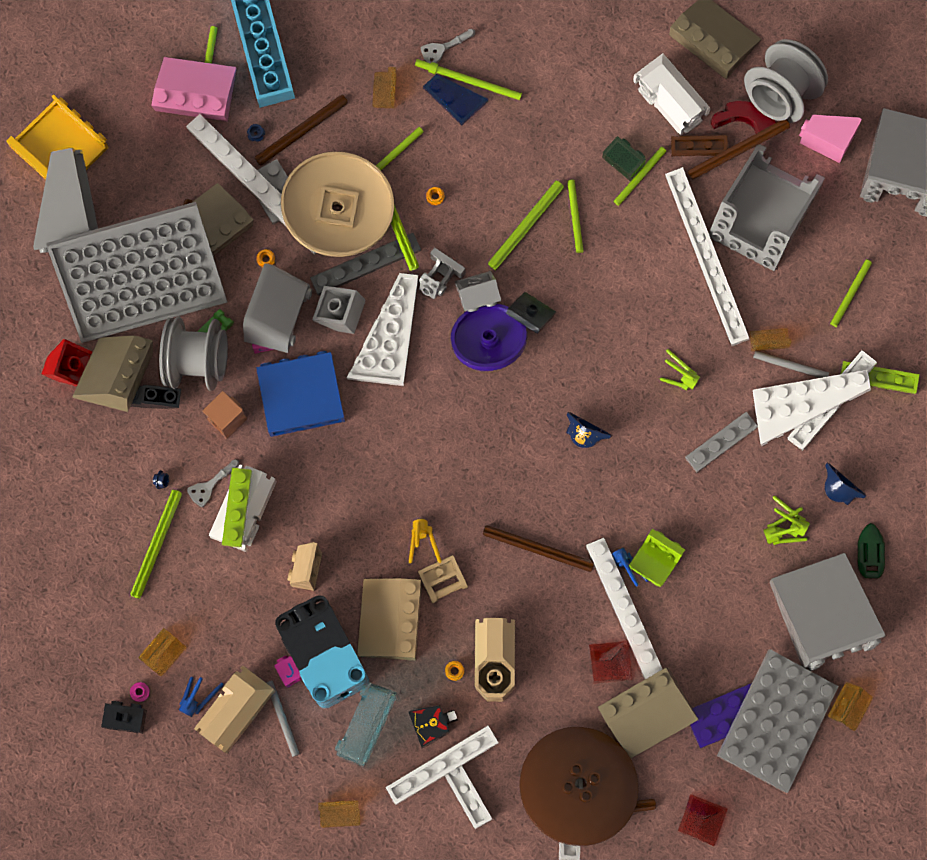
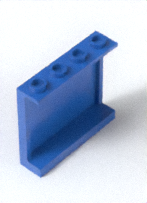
M321 351L314 356L301 355L295 360L282 359L279 363L272 364L267 362L261 364L260 367H256L270 437L345 422L331 352Z

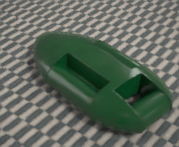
M869 523L862 530L857 543L858 569L863 578L878 579L882 576L885 569V542L876 525ZM866 567H877V571H866Z

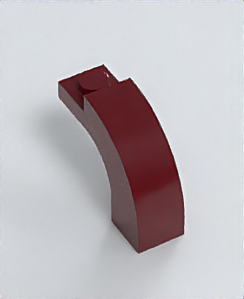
M748 101L726 103L725 112L719 111L711 119L713 129L738 121L750 125L756 134L776 123L774 119L762 114L752 102Z

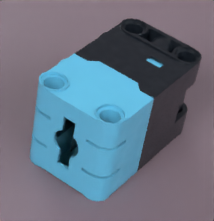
M315 596L276 618L275 625L281 640L297 666L306 688L320 707L330 708L368 686L369 678L332 607L324 596Z

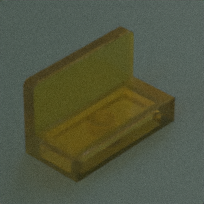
M388 67V72L374 73L372 103L374 108H395L396 67Z
M788 328L749 332L751 351L786 349L791 345Z
M163 628L138 658L159 676H162L186 649V646Z
M846 682L828 717L855 731L872 700V696L861 687Z
M358 800L318 803L320 826L322 828L360 825V805Z

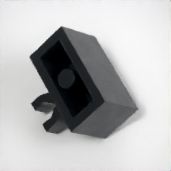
M111 701V704L105 703L101 727L143 734L147 710L142 708L140 704L131 703L129 707L123 706V702Z

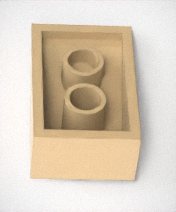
M317 543L299 545L297 551L294 550L292 555L294 566L293 570L290 569L288 574V581H290L292 587L315 590L322 552Z

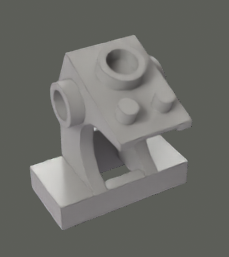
M434 247L430 256L436 263L428 274L424 272L419 279V290L433 299L438 295H443L447 288L445 285L453 274L461 279L466 274L465 267ZM437 272L444 276L441 282L432 279Z

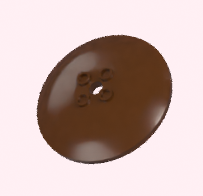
M586 727L559 729L539 740L530 750L523 763L519 781L522 804L534 825L553 840L572 846L595 845L615 836L630 820L638 800V777L628 753L610 736ZM577 779L585 781L586 787L584 789L577 788L575 784Z

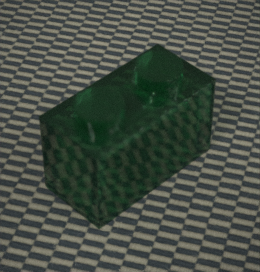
M617 136L603 151L602 158L631 181L645 166L646 159L643 153L639 150L635 151L630 147L631 145L626 139H621Z

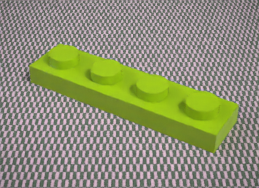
M842 362L840 374L844 372L851 362ZM874 367L868 373L870 386L911 394L917 393L920 374Z
M232 468L222 537L223 546L242 548L252 470Z

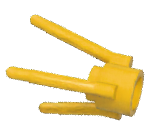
M425 519L414 520L413 529L411 530L409 563L411 564L413 561L415 546L419 547V539L426 538L427 534L429 535L437 561L441 563L442 560L432 533V527L428 526V521Z

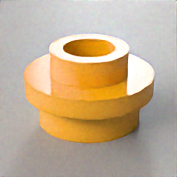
M432 187L427 191L426 199L429 204L440 205L444 201L445 195L441 188ZM437 194L439 197L438 199H433L432 195Z
M268 249L261 250L256 258L258 265L262 268L265 263L273 265L275 263L274 253ZM266 256L270 258L267 262L263 261V258Z
M451 661L445 667V674L452 681L460 680L464 675V667L458 661ZM452 668L459 670L456 675L451 673Z

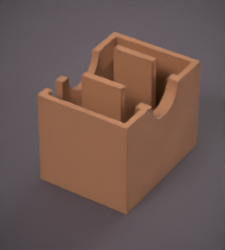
M223 391L202 410L208 417L207 420L226 439L247 420L242 410L243 408L240 406L241 404L233 396L229 397Z

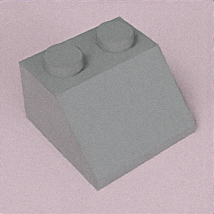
M491 271L455 281L464 311H477L481 306L486 305L490 307L501 301L497 282Z
M324 286L312 320L335 331L354 334L366 300L357 290Z

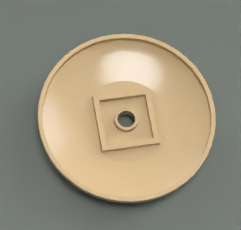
M327 152L310 157L291 172L282 190L281 212L287 229L300 244L322 255L344 257L364 252L381 240L393 218L394 197L388 180L374 164L354 154ZM339 204L342 206V210L335 211L332 209V206Z

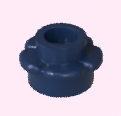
M258 124L251 125L247 130L249 140L261 141L265 135L264 128Z
M159 471L153 477V484L157 489L167 488L169 484V475L163 473V471Z

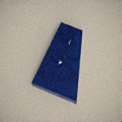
M438 74L423 86V89L461 126L488 102L487 98Z

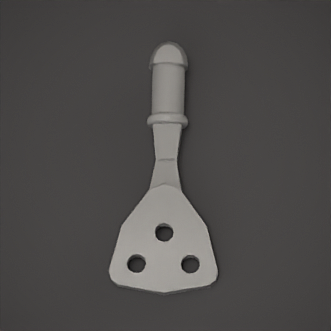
M468 29V31L444 44L430 43L421 47L423 58L428 63H431V59H434L432 62L438 63L446 50L455 45L462 44L463 41L473 37L475 30Z
M232 460L226 467L220 469V472L210 481L197 483L189 487L187 492L192 501L198 506L204 507L211 498L213 487L218 481L227 477L232 472V468H238L239 460Z

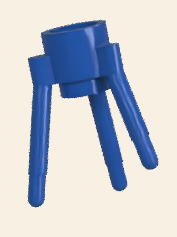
M625 548L613 552L612 557L616 566H619V568L625 567L631 580L637 587L639 584L628 565L633 560L630 552L627 553Z
M190 677L178 710L190 717L194 713L199 714L200 710L224 684L220 683L197 706L198 702L194 700V697L203 678H199L190 697H188L194 679Z

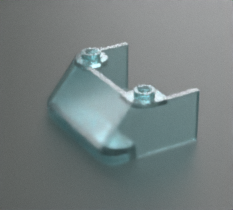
M370 682L368 685H363L360 692L362 698L343 740L339 739L335 747L338 758L367 771L369 769L367 762L395 701L399 702L400 700L398 693Z

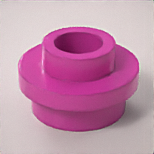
M142 682L135 683L130 689V696L136 702H143L150 695L149 687ZM141 688L143 690L142 695H137L136 691Z

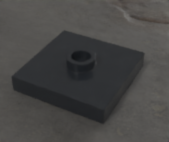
M524 292L506 312L507 315L537 334L556 313V311L527 292Z

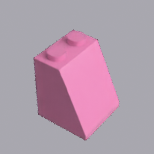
M812 115L810 120H805L801 128L802 130L799 134L802 137L800 144L840 163L856 135L862 119L857 117Z

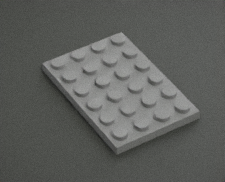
M768 650L717 756L777 789L788 793L839 686L773 650Z

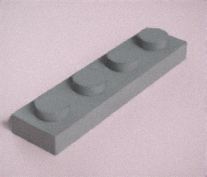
M745 412L688 454L685 459L698 473L756 430L758 426L749 414Z

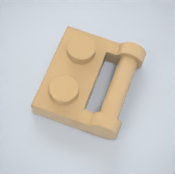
M453 555L443 559L441 563L437 562L418 571L432 603L437 602V599L456 590L468 588ZM455 576L457 577L458 582L436 592L433 591L432 587Z

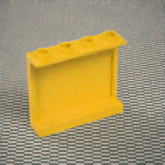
M54 94L52 95L54 101L15 139L10 136L6 140L10 148L45 180L52 151L68 148L82 150L87 170L109 148L106 143L107 139L100 132L98 134L93 131L94 127L88 121L83 122L80 119L81 115L75 109L71 111L67 107L68 103L61 97L58 99Z

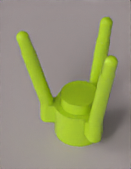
M667 349L666 352L685 369L683 370L668 359L665 360L667 364L683 374L681 378L683 383L663 377L660 378V381L679 386L685 390L688 387L693 390L700 376Z
M773 496V499L789 513L794 511L778 497ZM774 508L775 512L792 522L790 528L800 527L799 530L787 534L797 537L798 534L802 537L804 536L810 525L809 522L805 521L804 517L797 513L794 516L795 518L778 508Z
M800 507L797 510H794L793 512L789 513L788 515L793 517L797 513L801 512L803 508ZM784 517L768 524V528L763 529L768 544L807 541L808 538L780 539L782 535L800 529L797 526L780 531V528L776 526L788 520Z

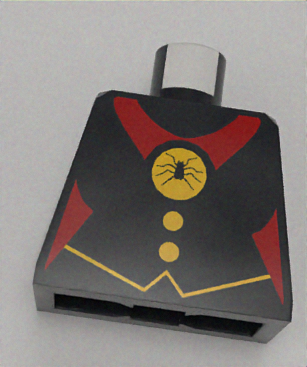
M440 705L409 711L422 749L449 734L447 725L458 721L454 710L442 713Z

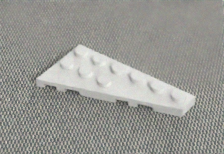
M399 273L378 318L363 344L359 356H357L352 370L347 376V380L404 386L418 275Z
M868 370L754 389L753 397L761 446L776 437L783 436L784 433L792 429H796L822 416L823 413L837 408L844 402L851 401L870 391Z

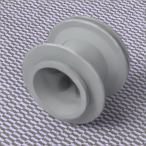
M783 39L777 41L766 50L765 63L767 68L753 67L747 71L744 77V85L751 102L762 114L777 121L787 119L789 123H795L804 115L802 99L812 100L820 97L828 84V74L824 64L812 50L797 41Z
M177 316L175 319L168 318L162 331L159 355L160 376L163 385L176 389L180 385L183 375L204 376L207 389L213 391L218 381L221 382L226 372L228 358L226 331L221 330L220 322L217 319L211 321L208 332H192L185 330L184 321L180 316Z

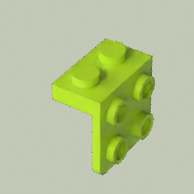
M652 529L629 567L661 587L677 565L685 549L679 543L666 538L663 533Z

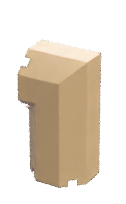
M483 618V623H480L479 619L475 620V689L487 702H503L515 689V620L511 619V623H507L506 618Z
M244 666L240 668L242 670L241 673L236 671L222 689L225 692L224 696L222 694L219 695L194 728L226 754L275 692L272 687Z

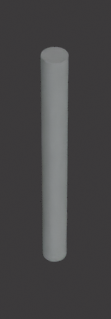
M755 351L753 357L819 378L828 377L829 372L759 351Z
M269 681L267 684L275 690L271 700L292 757L297 756L300 753L274 682Z

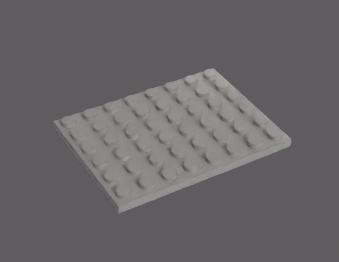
M196 202L46 243L81 343L227 303Z

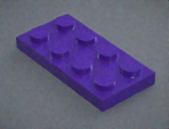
M751 684L692 708L699 720L691 724L690 727L700 749L726 738Z

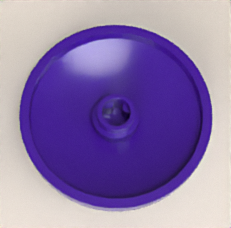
M501 304L490 307L486 305L481 306L477 311L468 312L467 310L457 319L451 332V344L456 357L464 365L475 370L494 371L512 364L523 353L527 344L526 326L506 314L508 306Z

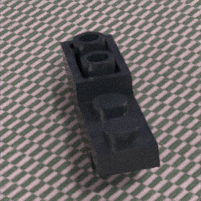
M152 385L139 386L130 407L179 408L181 389Z

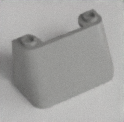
M265 263L244 317V342L288 353L290 346L293 347L295 344L296 336L293 335V329L303 302H306L307 299L310 300L312 296L310 284L274 265Z

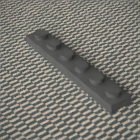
M414 233L407 235L414 254L420 252L421 248ZM395 240L310 277L319 296L324 286L340 287L405 257L398 240Z

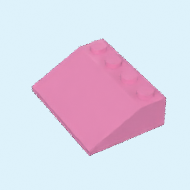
M164 57L155 84L151 106L155 111L193 117L201 114L207 119L228 121L237 68Z

